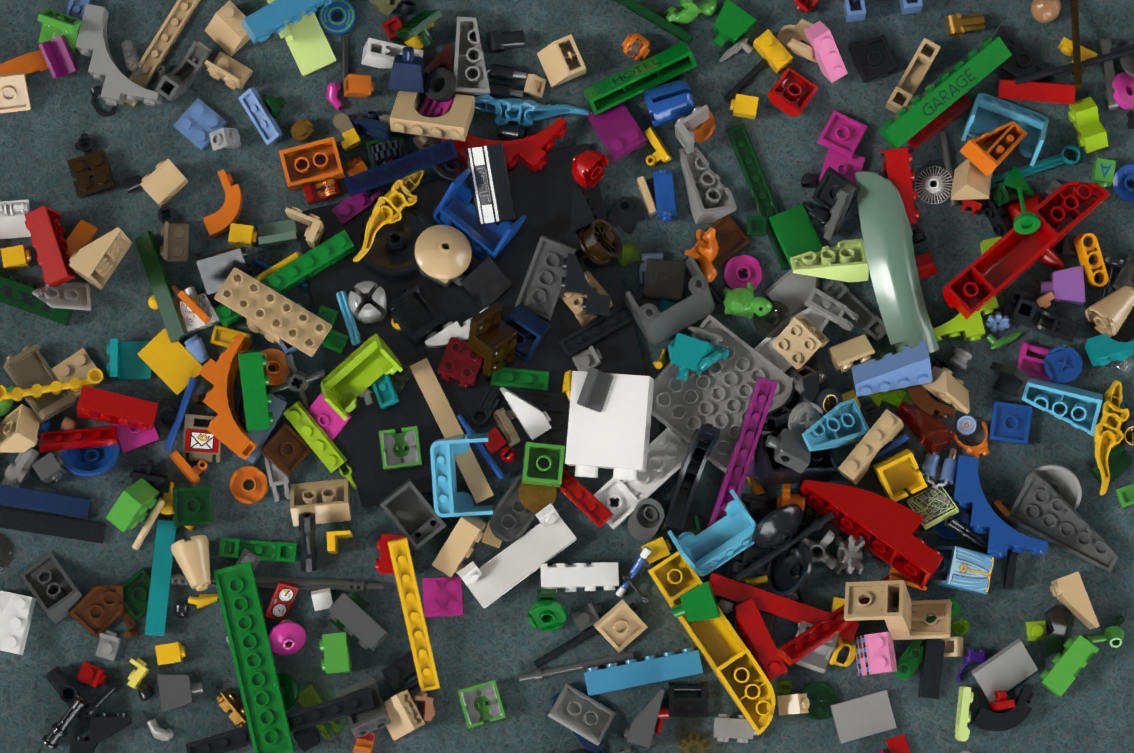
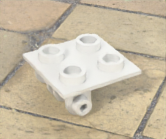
M29 199L0 202V239L31 237V233L25 225L26 218L24 215L30 212Z

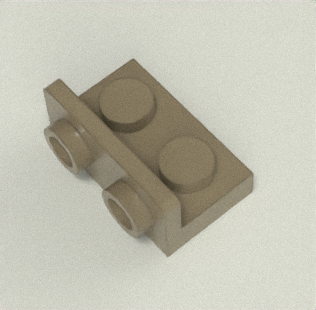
M165 222L164 227H161V238H164V244L160 246V256L163 257L165 262L188 263L189 224Z

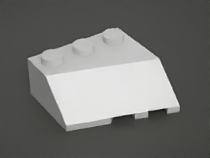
M0 591L1 651L23 655L36 598Z

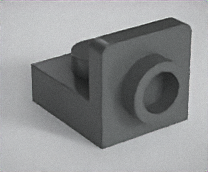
M590 603L571 616L580 632L600 620L599 616L602 614L597 605L593 606Z

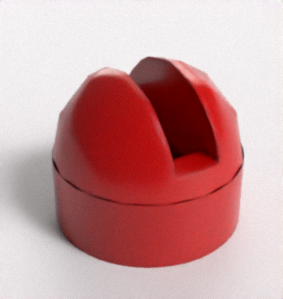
M506 446L501 450L500 455L503 461L511 462L515 459L516 452L514 448ZM509 449L512 450L508 457L505 458L504 455L509 451Z

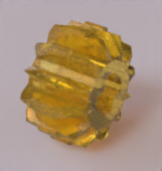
M689 734L690 742L682 738V742L686 745H678L679 749H684V752L679 753H691L689 747L693 748L692 745L697 746L699 753H708L704 752V749L710 748V745L704 747L702 745L707 741L706 738L698 742L699 734L696 735L695 741H693L692 734Z

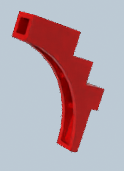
M559 117L553 124L539 133L518 140L492 141L478 138L468 133L465 142L441 138L442 145L466 165H468L466 148L503 142L508 169H512L517 164V160H519L535 173L538 169H543L547 164V153L545 151L548 152L554 146V142L558 137L561 138L565 135L567 124L562 117Z

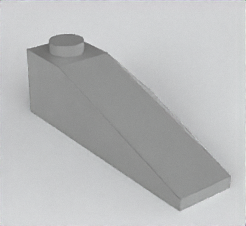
M694 147V151L687 154L684 148L679 149L678 152L689 206L695 224L713 223L735 211L737 206L728 187H724L719 175L714 174L709 167V162L700 150Z

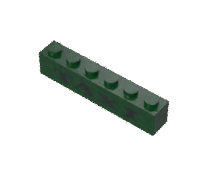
M9 275L7 278L0 276V302L68 326L74 310L52 308L32 294V291L36 290V285L26 282L25 285L18 282L19 279Z

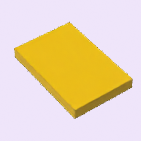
M166 328L137 353L177 396L187 387L190 377L197 378L202 370V365L179 341L175 343L170 342Z

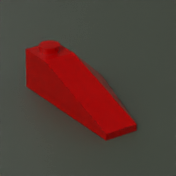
M753 598L736 605L739 637L768 680L787 672V664L777 654L779 648Z

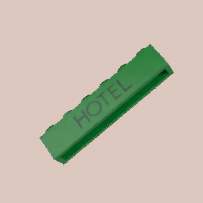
M683 41L582 91L588 106L594 115H597L645 90L651 89L697 67L692 51Z

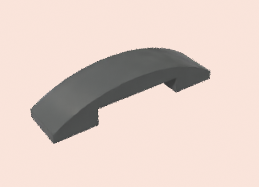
M831 280L822 289L825 294L846 305L848 309L859 315V319L856 322L853 321V323L875 342L878 343L887 333L884 322L865 307L841 281Z

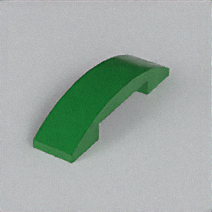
M220 537L219 557L240 559L245 550L258 557L259 561L296 563L297 543Z

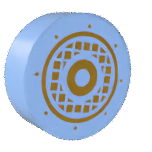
M962 416L957 421L956 428L960 434L970 435L976 429V421L971 416Z

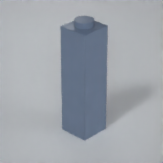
M271 394L272 404H269L268 408L269 412H273L274 423L270 424V429L248 432L247 435L257 444V447L246 461L254 465L262 454L260 452L261 448L271 438L284 415L283 413L289 406L285 402V397L279 394L275 396Z

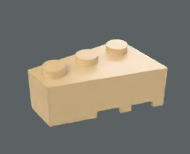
M477 515L462 516L432 563V566L449 577H452L455 573L458 574L457 572L464 567V564H462L464 559H468L474 551L472 547L475 542L478 543L484 535L483 530L488 522Z

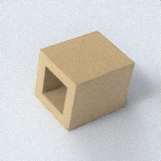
M807 693L777 696L779 716L809 713L808 708L810 704Z

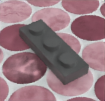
M848 184L837 192V202L833 205L830 211L831 218L824 227L826 231L823 238L829 241L839 234L856 189L853 185Z

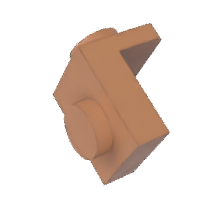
M416 692V696H411V698L420 701L419 713L423 721H431L435 714L434 698L427 697L428 693Z

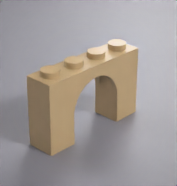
M398 92L390 115L391 131L465 142L475 112L474 96L456 94L448 113L440 117L430 118L422 116L417 112L420 103L419 92Z

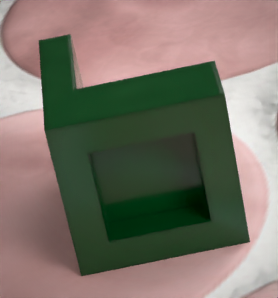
M698 514L686 518L681 534L692 532L696 536L701 533Z

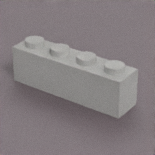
M457 17L454 75L457 84L453 96L461 94L475 97L491 94L477 20L473 17Z

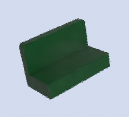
M1121 444L1113 448L1108 456L1109 484L1132 464L1130 458L1123 452L1125 448ZM1096 464L1089 472L1102 484L1101 473L1097 466L1098 464Z

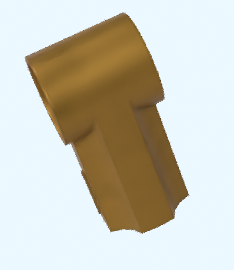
M983 13L964 16L962 14H953L945 17L949 37L961 36L967 32L985 29Z

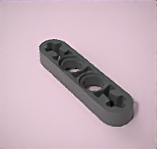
M1109 38L1098 40L1099 56L1111 53ZM1113 60L1100 63L1107 111L1118 110V104L1113 96L1115 91L1114 88L1112 89L1115 72Z

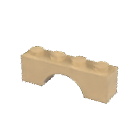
M926 38L923 39L904 75L887 101L885 108L896 113L900 108L908 106L941 48L939 45Z
M886 409L839 466L838 470L841 475L854 485H857L867 473L872 460L880 449L888 442L893 441L903 429L904 424L902 420Z

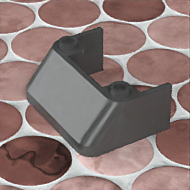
M692 256L688 257L685 262L692 275L688 283L692 295L660 313L657 307L650 303L639 307L630 291L626 292L623 297L625 304L651 344H660L707 317L715 308L708 282Z

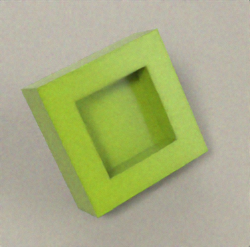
M1045 620L1025 622L1027 642L1037 641L1038 638L1047 633Z

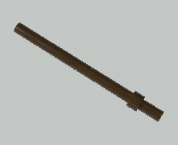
M1070 0L1073 46L1072 75H1074V87L1081 88L1084 72L1083 65L1081 64L1078 0Z

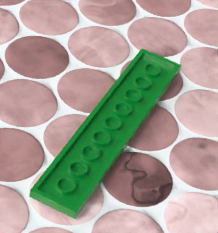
M249 561L215 570L213 574L254 753L295 752L252 562Z

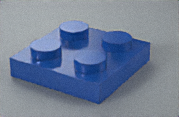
M994 401L988 440L1028 445L1032 406Z

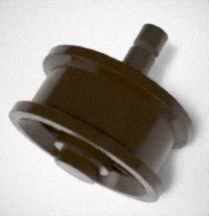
M597 219L591 223L590 227L582 229L579 233V242L583 251L577 254V257L581 261L588 257L598 265H606L610 262L611 257H617L622 253L623 245L618 232L605 220Z

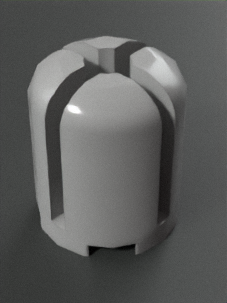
M373 281L357 283L354 286L356 292L350 291L348 296V303L353 315L364 324L380 322L386 317L388 313L387 306L389 305L384 289L381 286L378 287L377 283ZM371 300H373V302H372L373 305H371L370 303H369V304H366V303H365L366 301H369V302H370Z

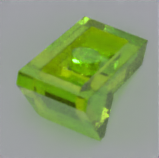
M907 388L869 394V397L878 407L882 400L900 407Z

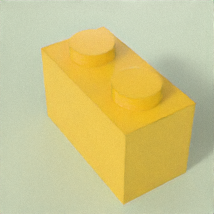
M769 29L754 40L753 47L769 63V66L776 74L792 62V55Z

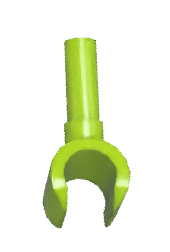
M345 463L348 470L346 472H342L339 467V472L343 477H346L347 480H349L353 489L356 490L357 485L354 479L352 478V470L347 463Z

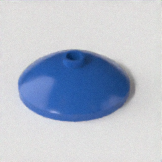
M119 442L117 445L62 450V460L66 468L74 474L95 476L107 471L115 464L120 453Z

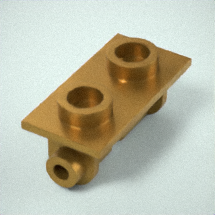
M230 688L221 692L216 698L218 700L217 704L225 713L231 709L233 712L228 717L236 727H243L247 719L244 706L238 699V695Z

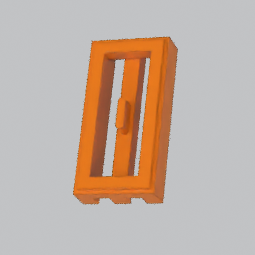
M181 290L177 294L205 324L211 321V318L184 291Z

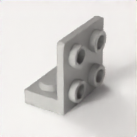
M707 105L696 107L692 114L687 117L682 116L676 121L675 137L687 154L694 151L695 135L692 129L709 119V107Z

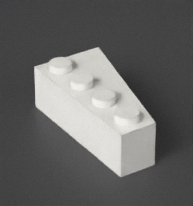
M618 562L573 563L572 565L556 563L552 564V566H547V563L540 564L541 589H556V592L557 589H565V592H577L576 588H584V591H596V587H604V591L615 590V587H619Z

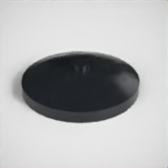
M406 206L401 211V220L383 225L377 231L371 248L362 258L363 261L375 271L387 275H403L420 268L414 255L415 244L420 234L431 227L430 222L422 213ZM372 212L365 217L358 229V251L363 246L366 225Z

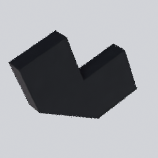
M1060 604L1055 605L1044 613L1050 631L1037 639L1043 657H1049L1062 647L1068 620Z

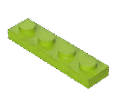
M297 401L283 413L331 473L347 461L300 401Z

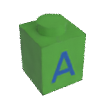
M1097 158L1094 161L1091 182L1103 188L1110 187L1114 179L1116 161Z

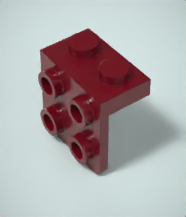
M451 337L437 373L440 375V379L446 382L453 380L459 382L458 386L462 388H474L483 358L467 347L468 342Z

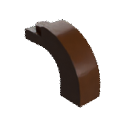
M922 384L906 387L911 403L925 416L931 418L933 413L937 412L936 415L938 417L947 419L954 415L956 408L931 398Z

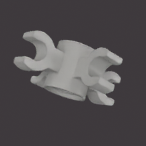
M829 530L821 540L813 541L809 536L802 539L801 542L805 543L811 550L813 562L822 560L832 570L835 568L838 560L826 552L827 546L835 538V533ZM820 547L823 552L815 554L812 549Z
M854 535L847 536L845 541L842 540L841 536H838L836 540V545L839 547L837 551L838 564L835 566L837 574H840V571L843 569L846 575L852 574L854 569L859 574L862 573L864 566L861 563V547L865 544L863 536H860L857 541Z

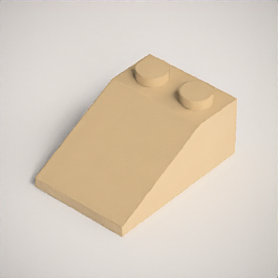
M1079 571L1051 581L1050 591L1053 597H1057V600L1088 629L1100 627Z

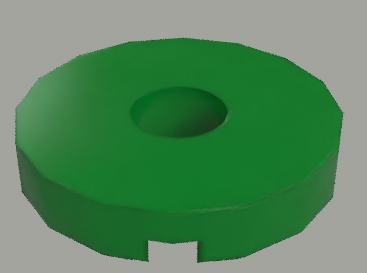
M541 600L532 604L529 608L528 621L535 629L540 628L546 632L555 631L561 628L566 621V610L562 604L556 601Z

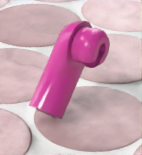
M334 81L327 86L326 98L338 111L344 104L337 97L341 86L338 82Z

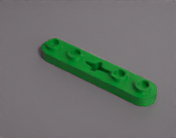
M947 597L943 600L950 599L952 602V621L959 610V604L954 598ZM930 616L926 622L932 623L936 620V617ZM913 639L896 661L897 671L894 672L896 677L900 679L909 678L921 663L924 644L922 647H920L923 639Z

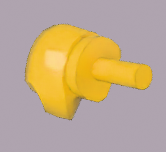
M170 482L168 493H163V499L166 502L160 511L161 514H174V482Z

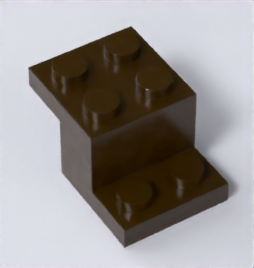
M495 302L476 315L470 322L467 347L484 359L483 374L487 377L497 373L503 366L511 363L515 358L518 331L501 320L502 305L498 302Z

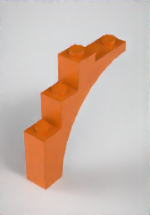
M239 333L232 339L229 347L220 354L217 362L210 358L202 366L199 374L214 385L207 392L203 402L218 414L210 421L206 430L239 457L246 460L257 447V444L247 435L240 423L236 412L234 393L239 368L238 352L248 350L252 341L242 333Z

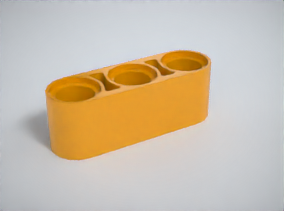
M1092 233L1078 234L1074 239V245L1080 265L1083 266L1086 283L1092 287L1106 285L1108 273L1096 236ZM1085 237L1088 239L1087 246L1083 243ZM1091 255L1094 259L1092 264L1089 263V257ZM1096 274H1098L1099 281L1097 283L1094 280Z

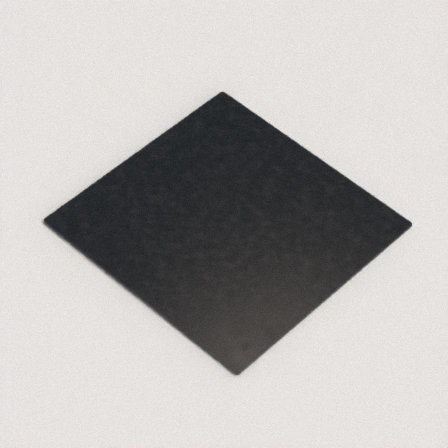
M587 143L547 152V164L543 169H538L535 173L519 160H517V164L512 169H508L516 215L515 219L508 221L514 224L521 216L525 215L527 217L516 235L493 260L513 283L492 303L498 302L502 305L501 320L506 322L511 312L516 308L515 304L541 235L556 240L568 231L571 225L573 191L576 188L580 187L582 192L585 191L589 198L587 204L590 209L594 208L597 219L608 222L599 183L591 188L587 186L586 189L572 175L573 158L583 151L590 150ZM469 174L464 183L472 190ZM443 177L419 183L411 191L412 195H417V202L408 207L422 213L431 226L438 225L433 218L434 211L454 180H448ZM472 197L470 203L475 206L474 197ZM378 200L344 226L331 210L341 202L302 212L307 216L313 214L320 217L325 227L318 245L345 229L357 247L356 251L308 279L316 314L321 305L339 311L333 330L349 336L336 293L346 291L348 297L350 291L356 292L354 286L362 281H373L377 283L378 287L381 286L386 293L388 301L396 294L402 295L408 286H415L419 283L421 285L419 291L438 315L444 313L448 318L443 326L451 321L453 323L457 321L463 327V322L471 317L474 318L483 310L463 286L460 287L452 281L448 287H445L419 273L420 268L403 275H387L370 268L363 259L353 262V258L359 253L357 233L360 224L373 211ZM295 221L302 254H305L313 249L309 247L304 236L308 225ZM473 253L468 268L462 273L464 276L481 261ZM588 257L582 261L578 259L583 273L589 271L607 294L611 296L614 306L610 308V311L625 303L623 297L626 291L617 257H611L610 262L606 265H598ZM559 297L552 319L547 320L540 317L551 326L530 359L526 362L515 355L511 363L503 366L550 372L548 392L562 393L565 372L569 370L578 371L572 356L567 359L558 341L582 328L574 313ZM371 300L370 302H369V301H366L365 303H366V304H369V303H370L371 305H373V303H372L373 300ZM389 313L380 322L373 324H364L354 316L362 343L353 346L349 337L343 354L325 348L330 372L374 334H378L398 358L403 368L401 372L397 371L392 375L390 374L400 402L381 409L371 384L368 388L374 392L371 394L374 403L366 405L364 397H356V407L348 413L352 417L343 428L361 505L364 508L379 505L384 498L410 478L423 494L433 492L430 447L434 441L443 439L444 436L410 366L425 358L428 359L455 417L463 413L476 433H488L496 427L503 436L493 414L486 427L477 428L472 423L471 414L477 408L488 389L502 397L495 411L503 407L506 412L511 410V407L505 406L506 399L500 390L501 387L490 386L491 376L487 377L483 374L484 359L478 371L474 388L469 387V389L458 386L459 382L453 380L446 382L440 379V375L437 373L446 347H427L424 342L427 340L426 337L413 345L402 330L393 328L391 324L392 316ZM633 321L591 345L594 349L598 348L602 359H600L601 365L594 369L604 373L646 376ZM441 326L440 328H438V329L436 330V332L439 333L440 331H442V330H443V328H442L443 326ZM562 393L565 394L563 414L547 412L551 419L549 421L550 426L558 427L567 434L570 401L566 393ZM483 414L475 416L477 422H482L486 418ZM652 415L650 439L661 434L658 420ZM518 418L511 420L520 438V442L512 446L516 452L515 459L511 462H505L501 458V450L509 446L508 444L491 454L504 474L523 470L526 442L533 443V440L527 435ZM459 423L463 433L467 434L462 425ZM417 426L423 466L384 471L379 431L395 429L396 434L402 433L401 428ZM470 443V447L485 478L495 477L496 474L476 445ZM509 449V451L504 455V457L507 458L508 455L512 452V450ZM455 461L457 485L466 484Z

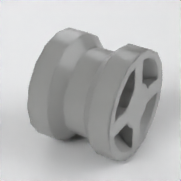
M956 347L954 349V356L949 359V363L966 370L967 362L971 360L972 355Z

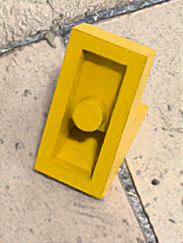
M1063 37L1058 48L1061 49L1063 54L1071 56L1073 55L1072 41ZM1080 45L1081 62L1098 55Z

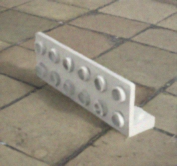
M551 503L535 514L540 522L538 525L479 569L472 561L457 572L483 608L488 607L539 569L540 564L547 563L577 540Z

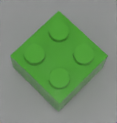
M526 442L521 483L560 487L562 483L565 446Z
M143 478L139 479L122 492L106 519L122 532L129 528L133 529L138 522L142 523L146 519L148 509H151L157 502L155 498L159 491Z
M346 632L323 634V639H319L320 651L324 652V659H321L322 671H326L328 675L352 673L349 634Z

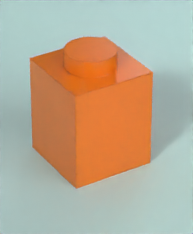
M356 74L346 76L344 78V97L367 98L374 90V83L371 82L372 76Z

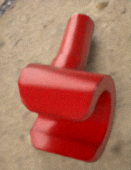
M662 707L659 710L655 734H660L663 718H669L668 707Z

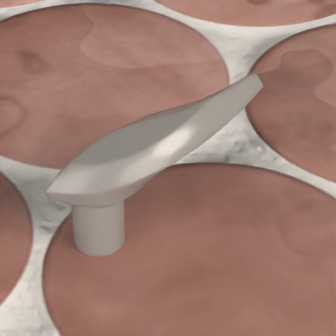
M742 38L723 54L719 61L722 62L728 59L733 54L738 53L741 48L749 54L753 47L747 43L748 38Z
M688 327V329L703 336L705 339H710L711 345L716 348L715 350H718L719 341L723 340L720 335L702 328Z

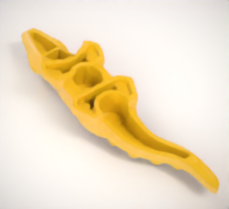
M421 166L405 173L401 180H396L393 183L391 190L384 197L378 198L366 225L363 246L353 258V262H358L365 256L372 246L377 231L383 225L401 220V211L406 206H411L417 202V195H412L411 191L419 185L425 173Z
M1115 380L1104 394L1105 402L1102 403L1101 413L1094 430L1095 459L1102 477L1100 495L1106 493L1109 485L1108 456L1110 450L1124 438L1120 428L1130 415L1128 408L1120 409L1123 395L1122 383L1118 380Z

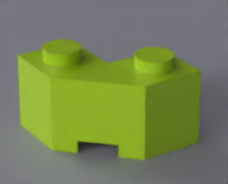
M1091 96L1075 101V104H1069L1070 111H1068V117L1070 122L1074 124L1079 147H1083L1086 153L1108 147L1107 132L1099 121L1098 107Z

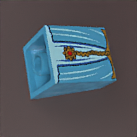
M935 546L934 549L940 553L943 559L928 584L976 594L988 593L991 572L994 568V558L991 555L956 546Z

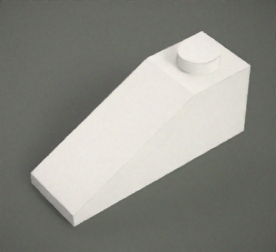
M368 38L363 48L361 64L375 68L392 69L395 56L402 55V49L407 46ZM414 48V56L423 58L424 50Z
M500 388L525 432L532 440L552 428L549 424L551 419L546 411L542 412L538 407L508 389Z

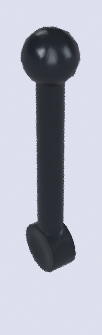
M627 573L623 574L622 579L627 581L641 598V603L647 604L648 597L638 590L629 579Z

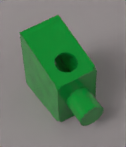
M726 0L713 25V31L718 34L712 42L722 48L726 41L733 45L736 44L754 27L756 19L730 0Z
M709 581L680 595L682 603L672 606L675 618L686 614L688 622L713 619L721 616Z

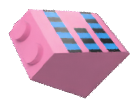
M889 632L866 634L854 638L859 676L897 671L894 642Z

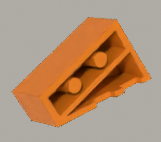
M1015 121L996 128L994 131L986 132L978 138L970 139L960 152L988 177L1028 133Z

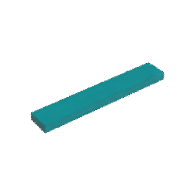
M157 519L145 635L164 637L173 562L170 546L175 543L176 535L174 521Z

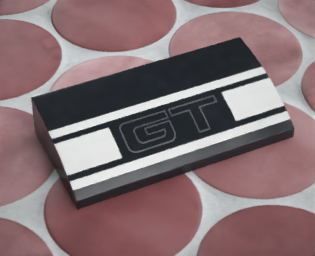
M503 142L466 148L468 168L471 170L470 179L478 224L515 219L516 215Z

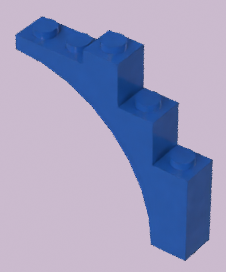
M959 455L954 503L958 508L968 509L969 506L972 507L970 529L976 533L990 531L987 554H991L993 558H1003V556H1007L1008 549H1012L1011 551L1015 553L1031 551V554L1034 555L1047 553L1048 541L1035 539L1016 531L993 511L980 485L978 457Z

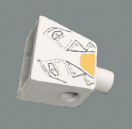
M195 286L184 289V292L211 318V321L205 324L183 301L179 302L188 335L221 323L205 293L197 295Z

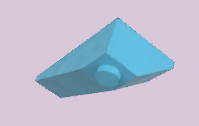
M854 398L840 402L801 435L809 451L812 452L860 442L870 429Z

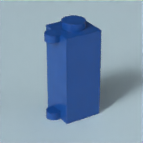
M672 170L655 171L652 177L657 220L671 222L677 215Z

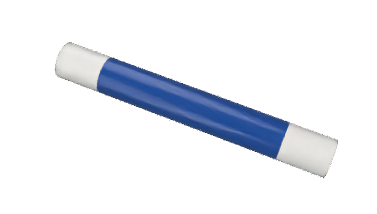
M647 546L644 547L628 573L631 581H633L652 551ZM627 581L622 582L616 592L617 596L623 597L630 586Z

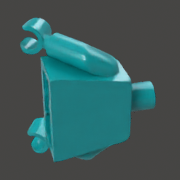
M679 332L675 334L676 337L668 345L669 359L675 367L679 368L676 378L684 382L687 381L690 372L700 375L702 371H705L719 359L729 357V348L723 350V345L720 344L718 345V350H715L716 348L710 343L687 336V333L681 334Z

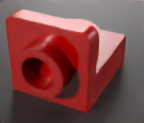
M84 661L76 680L91 685L94 688H99V686H103L106 680V670Z

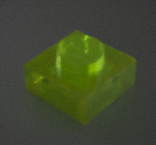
M634 242L623 245L622 253L618 255L622 266L640 261Z

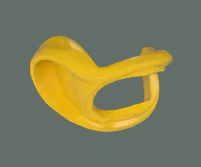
M838 637V645L831 658H829V663L831 665L848 667L856 656L855 641ZM844 646H848L850 652L844 663L836 661L839 651Z

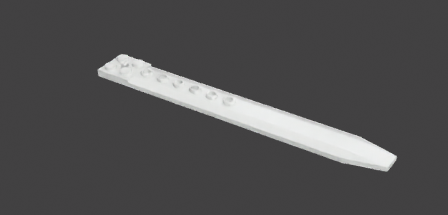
M807 308L785 320L757 345L754 350L785 373L792 365L772 346L773 341L796 316L801 314L821 332L830 321L829 319ZM668 428L649 444L647 472L637 471L636 481L612 478L594 494L613 513V516L606 522L613 530L632 514L640 500L649 498L680 469L689 445ZM618 498L620 500L618 502L619 506L611 507L610 499L616 500Z

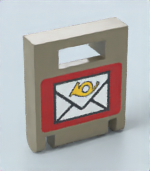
M185 414L182 457L185 460L187 453H189L190 461L205 460L206 462H213V455H216V463H221L222 442L206 430L207 427L196 426V419L212 420L216 416Z

